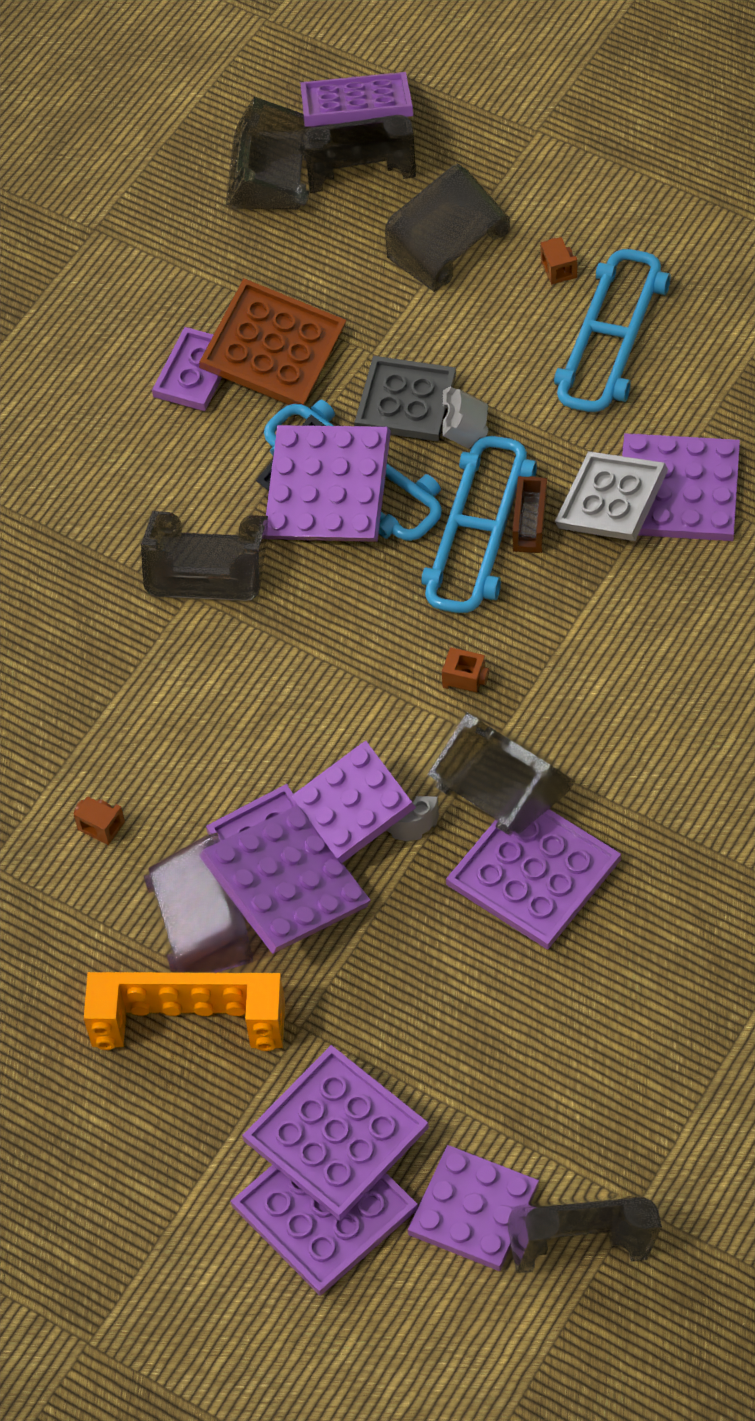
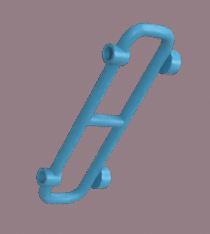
M622 249L613 253L607 263L599 262L596 269V279H600L574 348L566 368H557L554 384L559 385L557 395L559 401L564 406L585 412H599L607 408L613 399L622 402L627 401L631 380L621 378L653 292L655 294L667 295L671 281V274L661 272V263L653 254L633 249ZM623 260L641 262L650 266V271L628 327L596 321L609 286L615 279L617 265ZM591 332L624 338L603 394L596 401L574 398L568 393L569 389L573 387L575 374Z
M320 399L311 409L302 404H291L281 409L268 421L264 429L265 440L272 446L270 449L272 456H274L277 425H282L293 415H300L306 420L310 415H313L324 425L334 426L330 423L335 417L332 407ZM387 464L385 476L429 507L430 513L417 527L406 529L399 524L395 517L381 512L379 534L385 539H388L392 534L402 540L412 541L419 539L441 518L442 508L439 501L435 498L441 491V488L437 481L427 474L415 484Z
M486 436L474 443L470 453L462 452L459 467L464 469L458 491L433 567H425L421 579L422 585H427L425 591L426 599L436 609L454 613H468L480 605L483 597L484 599L495 601L498 599L501 578L490 575L517 492L518 476L536 477L537 461L528 460L524 445L510 438ZM489 447L511 450L516 454L496 520L462 515L475 473L479 470L481 454L484 449ZM458 526L491 531L472 596L464 602L443 599L437 595V590L441 587L443 581V571Z

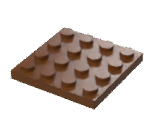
M243 278L199 362V368L288 405L302 404L305 406L345 327L346 320Z

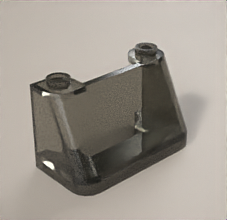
M257 97L252 99L236 127L233 138L226 206L235 209L298 210L301 206L304 207L306 205L309 191L306 190V184L300 182L303 151L307 144H312L316 130L310 126L305 127L303 113Z
M391 115L313 127L303 135V158L310 193L323 191L324 181L327 178L329 180L334 179L333 169L386 161L388 171H392L393 168L401 171L403 179L416 177L414 132L412 123L406 116Z
M455 164L390 217L385 226L387 258L435 292L441 286L447 285L453 277V261L486 234L494 240L504 237L510 230V218L469 170L460 164Z
M152 511L141 543L144 589L152 596L242 601L254 599L259 594L268 535V516L252 515L245 517L240 522L239 535L182 533L181 520L177 515L170 512Z
M469 713L465 714L427 774L438 781L435 785L437 789L449 796L454 791L498 821L495 827L509 836L514 831L518 834L523 832L564 797L576 782Z
M610 1195L522 1204L516 1206L508 1218V1232L516 1273L533 1272L536 1258L539 1255L547 1254V1240L557 1237L606 1232L609 1234L611 1248L618 1246L625 1248L630 1253L631 1261L647 1260L662 1228L657 1206L645 1197L630 1195Z

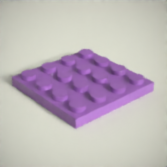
M406 72L300 82L305 127L310 126L312 129L325 128L328 124L350 126L354 122L359 121L373 124L380 122L381 119L391 118L393 121L406 120L409 116H413V105Z
M277 425L263 536L266 539L377 542L391 430L388 427Z
M624 433L623 457L663 462L668 468V472L638 535L733 541L740 440Z
M519 791L446 878V885L548 950L621 861V853Z
M299 806L293 807L203 849L199 856L272 954L366 908L371 901L343 863L341 864Z
M330 1045L242 1137L246 1144L341 1221L425 1133L429 1125L425 1119Z
M273 1165L230 1201L231 1206L319 1296L324 1294L418 1209V1204L385 1173L343 1219L339 1221Z

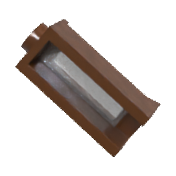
M518 476L512 530L513 552L542 553L547 502V478Z

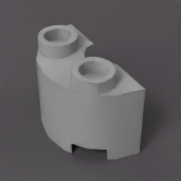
M453 387L444 389L443 406L448 408V413L443 419V436L470 449L476 441L487 436L488 404L460 389Z
M416 796L413 801L416 808L386 831L391 833L394 839L412 841L421 839L422 834L428 832L432 826L435 827L439 817L438 797Z

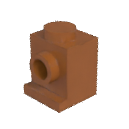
M562 237L540 242L541 263L551 285L577 278V258L573 256L571 248L565 246Z
M450 647L442 669L443 688L449 689V686L478 692L480 685H486L489 676V668L485 667V655Z
M87 796L84 800L78 802L74 810L77 829L107 845L111 843L125 823L122 807L116 804L112 808L110 804L101 799L96 801Z

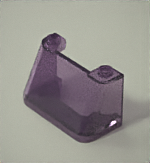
M217 832L203 836L148 867L149 874L143 875L148 893H155L172 953L166 956L171 973H217L254 962L243 914L199 857L203 849L220 842Z

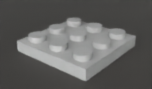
M588 451L555 520L559 529L636 541L668 472L666 464Z

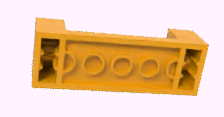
M88 972L84 1022L92 1047H97L101 1050L124 1047L126 1013L144 1016L149 1013H164L169 1016H177L181 1013H195L200 1016H209L213 1013H227L231 1016H242L246 1013L245 1021L251 1048H257L261 1051L283 1048L285 997L280 973Z

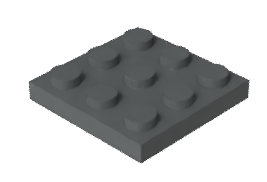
M373 356L354 422L355 426L388 427L391 430L390 435L439 442L443 419L447 412V408L443 406V390L453 387L456 378V367Z

